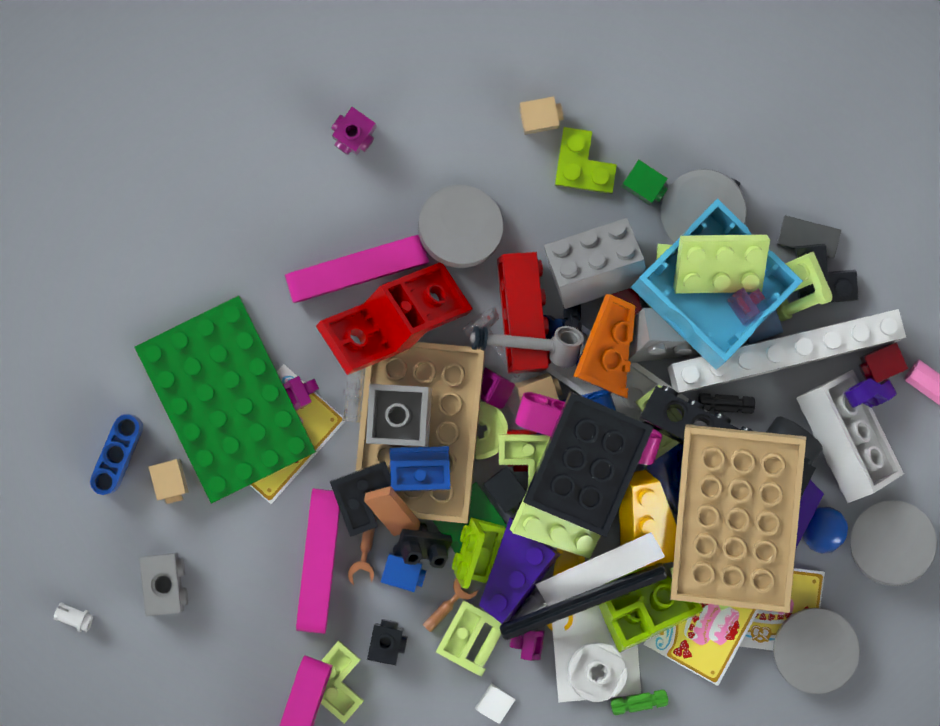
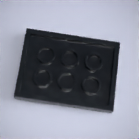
M570 391L523 502L607 537L654 427Z

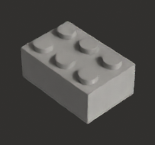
M627 218L544 245L549 268L565 309L604 297L606 294H613L631 288L646 271L643 255Z

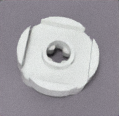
M603 643L586 644L578 649L570 659L568 681L580 697L592 702H603L611 697H615L622 691L627 680V667H625L622 655L614 647ZM598 664H601V671L605 673L604 677H598L595 681L592 679L593 674L590 670L592 667H597Z

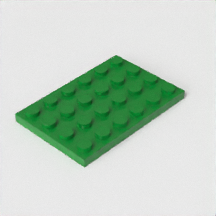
M239 295L134 347L211 504L316 453L311 439Z

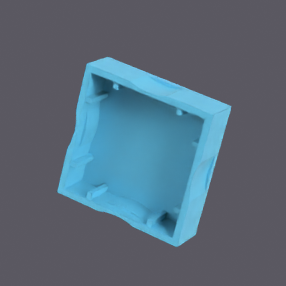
M717 198L682 236L752 234L748 227ZM679 238L638 278L631 288L717 370L803 280L775 253L769 250L762 292L676 294L673 284Z

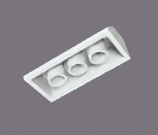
M853 369L796 398L802 413L805 415L813 431L814 437L822 445V452L826 462L831 468L847 503L877 492L904 474L873 409L863 403L852 408L844 395L847 389L859 383Z

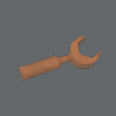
M375 528L362 534L360 545L362 551L361 561L351 565L348 571L349 581L353 585V574L359 569L370 573L371 582L374 578V569L366 561L368 553L372 550Z
M456 578L453 585L454 596L450 600L444 601L422 625L429 632H432L451 612L454 603L459 598L471 599L477 595L479 589L469 594L461 589V585Z

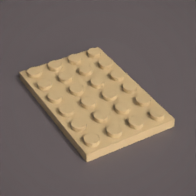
M416 342L409 350L366 367L356 471L385 460L390 473L389 448L423 447L366 443L369 384L432 388L429 447L449 446L450 490L395 491L418 519L469 523L485 351L481 349L472 350V347Z
M686 424L670 600L784 613L790 612L806 447L805 436Z

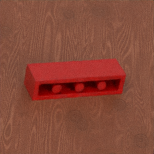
M537 252L502 254L497 258L504 335L546 339L545 335H548L549 324L547 317H543L542 308L546 304V294L544 288H540L539 278L543 275L542 261L538 260ZM505 347L508 374L542 372L551 363L549 351Z

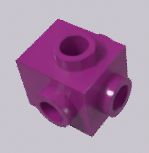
M351 107L345 117L340 115L331 127L334 131L332 137L336 140L334 146L347 155L351 151L358 155L360 150L366 152L374 140V137L371 135L377 128L376 123L354 107ZM350 131H358L355 136H348Z

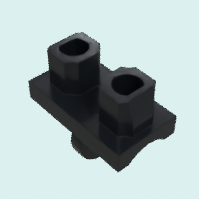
M420 523L419 530L402 529L399 541L392 550L395 556L403 557L405 564L415 565L421 559H427L432 567L443 568L448 559V550L453 540L451 535L428 532L427 525Z

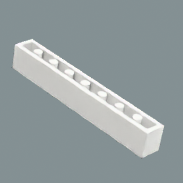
M899 309L739 347L717 370L703 357L673 363L667 369L672 388L680 395L898 342L906 338Z

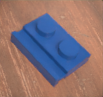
M449 446L389 448L390 486L394 491L450 490Z

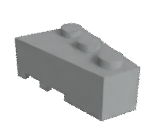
M643 308L635 315L633 341L630 343L628 361H631V363L700 355L653 308Z

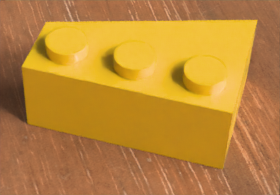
M646 470L636 471L619 507L620 546L651 532L665 557L641 568L650 567L658 563L674 562L677 525L661 483Z

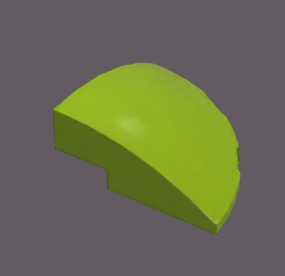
M645 568L637 569V570L632 571V572H630V573H628V574H626V575H624V576H621V577H619V578L625 577V576H627V575H630V574L635 573V572H637V571L643 570V569H645ZM667 576L664 580L599 604V608L617 650L622 652L703 611L701 605L696 602L670 600L672 578Z

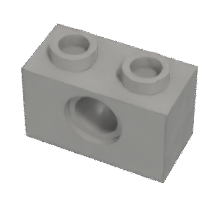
M178 552L140 557L146 617L181 613L184 611V605H188L187 588H182L181 576H185L183 558L179 559ZM161 576H167L172 581V588L169 592L159 589L158 579Z

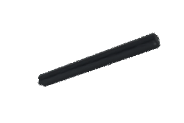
M662 563L655 564L501 624L500 632L505 640L512 639L667 578V572Z

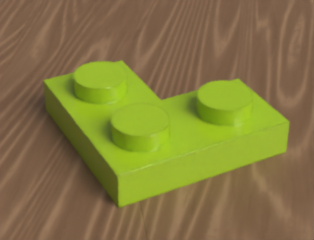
M563 127L555 186L608 194L613 193L617 164L588 160L592 131Z

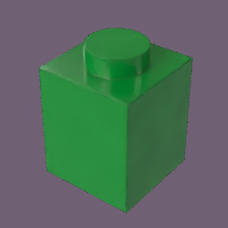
M638 159L621 187L643 202L651 205L654 200L660 202L668 190V187L664 185L668 178Z

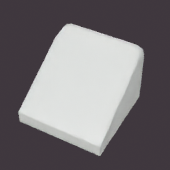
M491 683L476 705L475 710L500 724L516 699Z

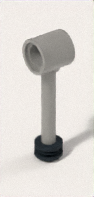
M474 326L470 340L472 350L478 348V350L485 351L487 345L549 351V359L552 363L568 368L577 363L584 336L578 329L571 326L559 327L551 339L488 333L487 327L479 328Z

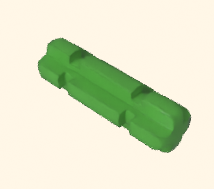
M665 690L654 691V694L647 692L626 696L627 699L620 697L611 700V709L614 715L625 714V711L631 713L653 709L652 706L658 708L668 705V696Z

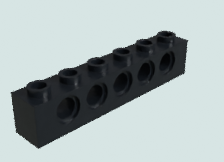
M664 385L662 388L655 387L638 419L683 445L686 424L693 425L697 421L706 423L708 427L753 431L744 426L739 429L731 425V419L720 413L712 415L704 411L705 406L692 399H689L687 402L677 397L679 394L677 391ZM669 408L679 409L682 413V420L678 422L671 421L667 416V410ZM806 457L804 458L801 497L816 469L810 465L811 461Z

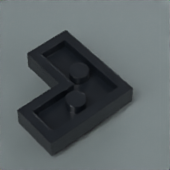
M825 244L795 246L796 259L814 251L832 293V301L829 303L858 300L856 270L828 272ZM813 284L799 289L798 299L814 293L815 288Z
M385 460L330 481L350 537L378 527L373 512L364 502L365 493L390 486V473Z

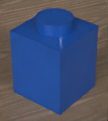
M389 553L381 583L415 592L416 586L422 587L427 570L421 569L423 562L415 565L405 564L402 556H395L393 553Z

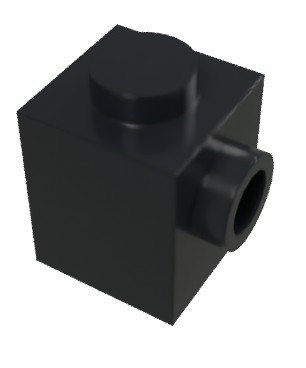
M381 619V624H374L367 660L396 666L398 654L405 653L408 636L402 635L404 628H399L398 622Z

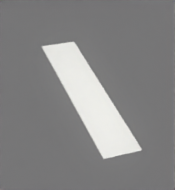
M650 532L535 585L547 605L550 606L606 584L662 559L665 555Z

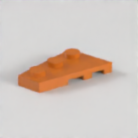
M611 294L605 295L573 375L580 380L628 399L626 382L627 372H630L631 361H628L630 343L633 341L635 305Z

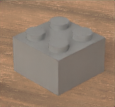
M369 384L366 443L429 447L432 388Z

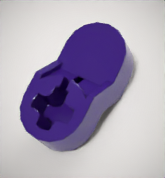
M867 379L847 389L844 395L852 408L862 403L872 408L889 401L897 395V392L889 379L880 383Z

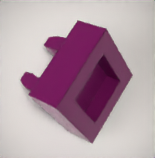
M299 376L283 384L296 411L310 404L312 401L309 395L319 390L315 379L303 384Z
M535 629L525 633L524 636L514 637L511 639L510 647L522 649L520 659L530 661L541 660L545 631Z

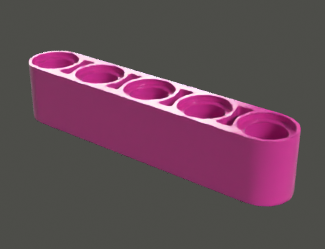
M414 235L285 274V279L292 302L297 303L429 263V258L419 235Z
M525 392L521 399L515 423L522 428L551 436L565 402L541 394ZM652 430L638 463L644 465L654 464L663 437L659 431Z
M312 489L296 631L326 634L340 508L333 490Z
M304 655L298 668L280 726L314 725L333 665Z

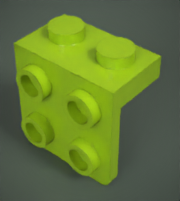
M471 517L469 525L463 527L460 541L463 543L460 553L455 554L452 562V570H454L462 588L468 589L471 580L487 583L506 529L504 526Z

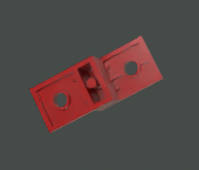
M439 262L380 285L363 304L321 320L316 325V328L345 373L349 375L409 350L427 331L466 316L473 308L444 264ZM430 293L436 294L439 301L435 300ZM351 335L356 336L361 344L354 342Z

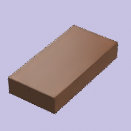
M391 486L365 493L364 502L393 536L400 535L402 529L419 530L420 521Z

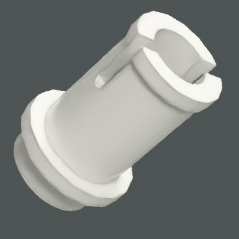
M62 602L58 605L59 608L55 611L54 620L77 628V632H82V630L87 632L94 618L93 615L89 614V610L83 612Z

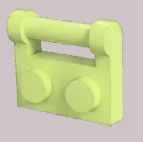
M814 251L785 263L803 280L794 291L813 284L815 292L791 303L786 298L776 309L780 321L783 322L791 319L793 314L816 304L824 305L832 301L831 290Z
M463 600L436 653L482 677L486 670L484 665L501 636V623L489 613ZM484 623H487L492 628L474 661H471L466 657Z

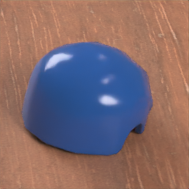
M819 507L816 509L805 530L803 539L813 551L821 554L832 553L846 540L848 523L840 511L831 507Z

